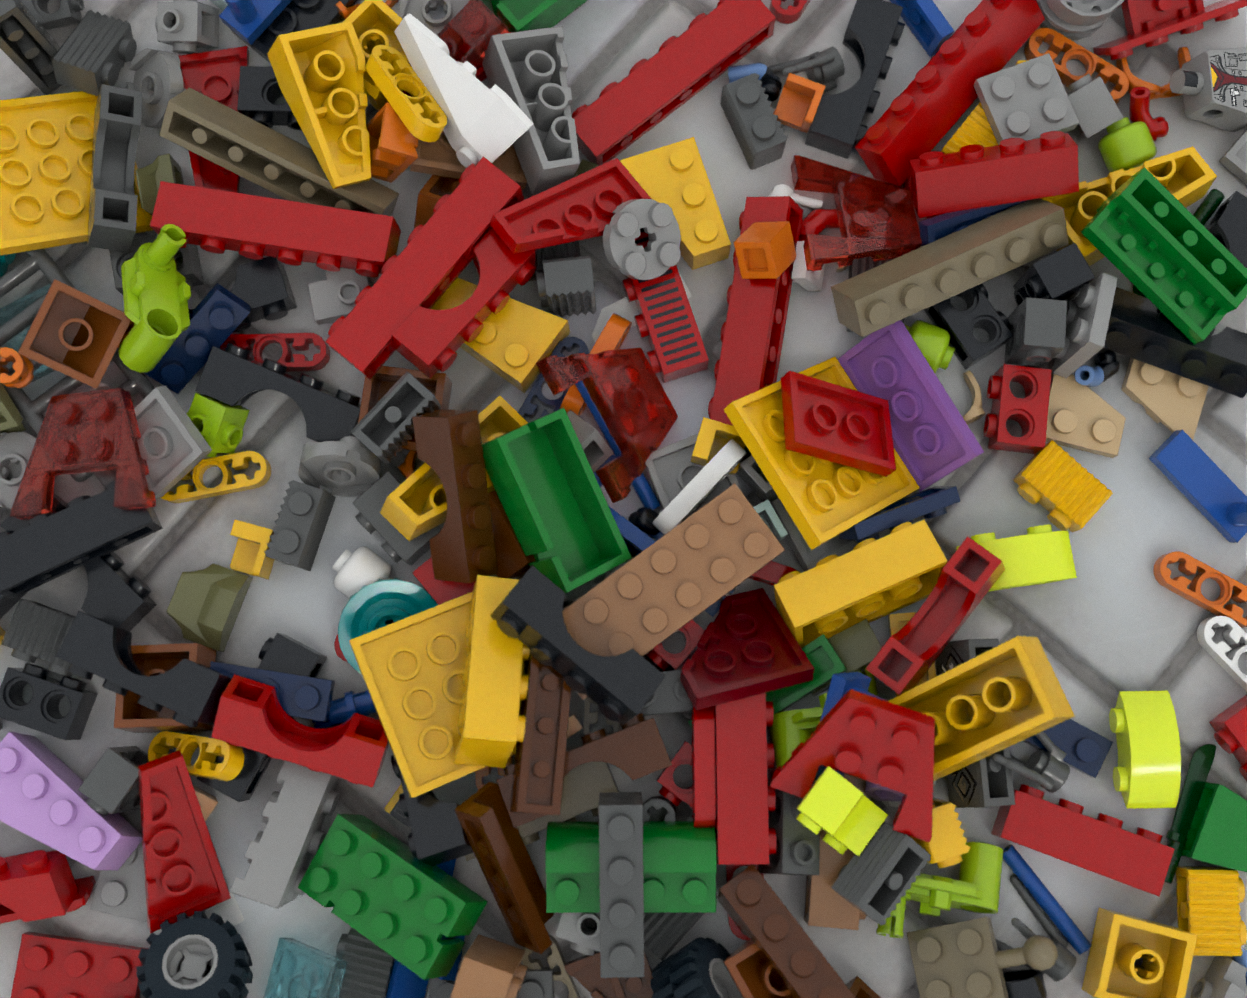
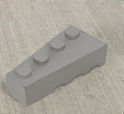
M284 760L277 777V783L283 786L280 792L274 791L265 805L261 816L263 817L262 822L267 825L264 832L260 831L255 840H251L244 856L248 859L250 866L244 879L235 878L230 890L231 893L277 909L295 900L298 894L304 895V892L297 887L307 871L311 856L317 853L325 838L326 832L321 831L326 815L331 816L337 806L340 793L336 792L335 789L339 777L324 772L312 771L307 767Z

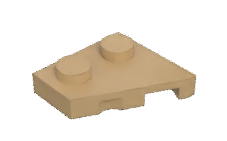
M1130 357L1121 390L1134 402L1141 404L1146 414L1157 424L1161 422L1172 433L1177 430H1183L1193 440L1209 386Z
M1051 373L1046 442L1052 440L1058 445L1110 458L1118 456L1126 418L1089 387L1079 384L1073 374L1064 378Z

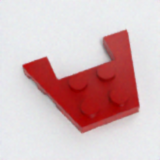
M850 689L817 724L813 734L794 749L790 759L782 767L779 766L774 771L770 787L804 798L811 789L819 766H829L834 770L903 793V799L893 819L892 830L930 843L933 824L935 718Z

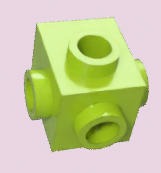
M195 393L191 407L186 414L211 447L212 451L207 456L216 457L217 453H235L236 447L242 440L243 428L250 410L242 406L228 405L205 394Z

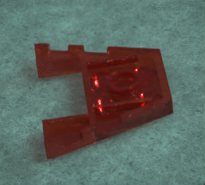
M794 155L791 164L794 190L832 193L834 195L841 237L807 234L803 245L807 271L822 270L823 264L837 262L839 267L849 266L853 264L854 259L871 257L873 262L893 259L921 247L922 240L910 190L803 156Z
M642 348L608 350L586 355L585 353H574L564 357L552 355L540 360L536 364L553 395L568 389L581 380L583 381L591 400L595 403L611 436L621 451V455L595 472L611 501L615 503L623 500L630 493L631 489L629 487L634 479L639 477L646 468L645 462L650 454L658 449L678 418Z
M113 388L51 397L11 509L12 517L32 519L44 513H52L56 475L116 469L114 507L123 510L156 507L154 492L148 489L146 475L149 474L147 461L141 458L137 440L141 436L129 391L122 388Z

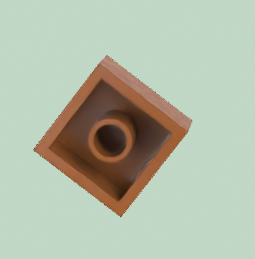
M199 643L131 646L134 662L146 676L163 674L174 668L184 658L210 668L211 661L216 662L217 651ZM128 690L126 696L116 693L114 728L133 733L212 731L213 729L212 725L201 722L198 723L196 729L172 719L175 711L164 706L161 712L147 708L137 703L140 695Z

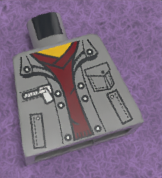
M1247 47L1205 51L1183 64L1181 69L1176 70L1172 74L1170 90L1176 94H1183L1185 114L1188 118L1231 132H1236L1247 126Z

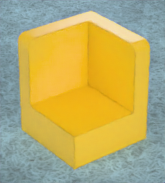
M703 417L691 462L705 466L731 439L737 442L743 449L745 448V443L734 426ZM740 463L729 474H736Z
M234 520L230 535L238 538L230 568L269 580L274 559L266 557L264 551L269 549L267 543L271 542L270 536L274 534L273 530Z

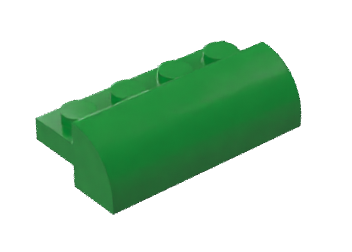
M1145 167L1112 193L1096 210L1098 213L1081 231L1194 345L1204 341L1226 313L1237 309L1247 297V268Z
M643 821L644 913L716 912L717 860L715 827H694L693 821ZM548 822L545 852L546 913H600L599 822Z

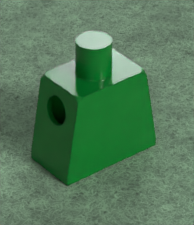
M1206 782L1187 834L1188 839L1182 856L1247 872V800L1223 785Z

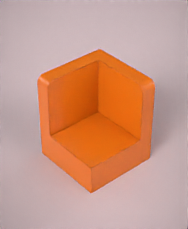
M789 73L775 108L774 114L778 115L777 121L807 133L826 86Z
M790 221L755 222L734 241L742 279L778 278L796 259Z

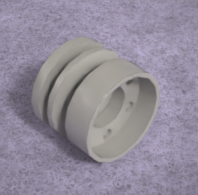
M1036 0L1045 18L1040 26L1042 28L1054 29L1072 41L1091 36L1124 2V0Z

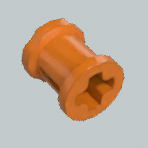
M8 347L0 348V357H2L0 360V383L9 388L19 389L29 385L34 378V365L32 361L14 349ZM10 361L13 362L12 367L15 370L11 376L8 375L9 369L6 366Z

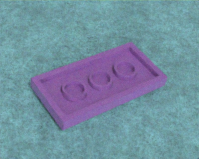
M901 320L869 334L837 359L857 391L888 400L893 446L920 487L918 489L920 492L984 453V450Z

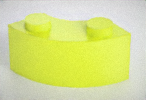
M1051 524L1026 528L1027 535L996 539L995 533L992 532L971 536L973 541L1002 560L1005 567L1004 572L988 592L1077 578L1068 530L1052 532Z
M1119 691L1116 706L1111 708L1109 712L1110 729L1113 733H1116L1118 765L1113 769L1114 788L1117 792H1121L1126 809L1176 808L1181 782V749L1176 714L1169 691Z
M827 766L798 805L797 809L800 813L796 819L816 835L823 829L826 835L822 840L841 855L848 849L859 856L888 817V814L869 800L862 791Z

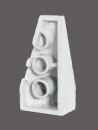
M408 13L402 19L394 32L412 69L446 114L447 124L443 131L451 147L456 151L458 160L466 168L471 164L476 165L482 157L493 163L534 123L507 93L496 84L489 89L475 76L477 68L467 60L464 63L455 61L449 56L450 52L447 44L412 14Z

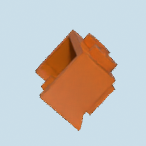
M386 102L366 124V130L369 132L371 177L392 183L418 158L416 148L418 147L419 139L409 132L390 103Z

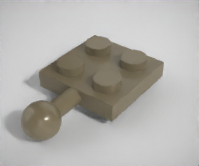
M989 917L907 932L920 998H1009L1002 969L1028 964L1035 970H1047L1055 964L1058 957L1054 942L1043 935H1034L1028 938L1023 947L998 951L991 918Z

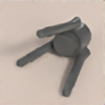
M830 47L822 52H815L803 58L768 66L774 73L782 72L784 76H788L789 73L797 74L806 71L809 80L826 86L823 94L837 88L835 79L843 76L845 73L842 57L834 47Z
M1044 731L1035 734V736L1048 751L1044 753L1039 750L1034 752L1026 763L1010 755L1011 759L998 753L992 755L993 761L1033 780L1050 793L1059 790L1066 782L1070 773L1069 766L1062 762L1066 752L1058 748Z
M1013 875L1010 877V882L1056 945L1058 957L1055 964L1041 972L1042 974L1046 973L1053 981L1058 982L1072 971L1076 963V956L1067 949L1069 942L1057 932L1027 889ZM1018 918L1011 920L1012 925L1026 939L1036 935ZM996 939L999 951L1013 949L1011 946Z

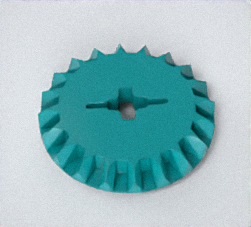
M398 578L378 579L374 583L364 585L357 593L350 597L341 612L338 624V640L345 659L361 674L349 640L386 626L385 621L393 619V622H397L435 607L438 604L426 589L421 588L412 581H404Z

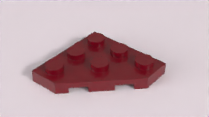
M759 588L725 597L720 605V612L714 622L709 623L699 639L697 650L692 658L687 659L683 665L680 681L695 709L700 710L812 681L814 667L765 590Z

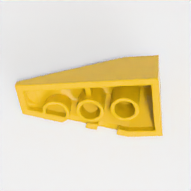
M352 21L278 35L267 53L280 90L332 188L337 189L370 180L369 132L366 130L365 111L368 102L367 93L364 92L366 64L365 56Z

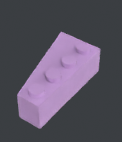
M9 732L0 742V821L93 870H119L141 843L142 835L119 813L103 815L92 809L86 803L88 797L78 791L84 781L39 739L31 735Z

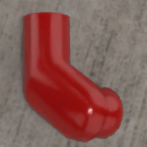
M1146 87L1133 88L1130 91L1129 120L1131 123L1137 121L1145 122L1153 141H1156L1157 138L1165 137L1169 131L1168 122L1162 116L1153 119L1149 112L1150 90Z
M816 209L811 211L802 220L799 241H812L817 244L818 234L825 228H847L848 209Z

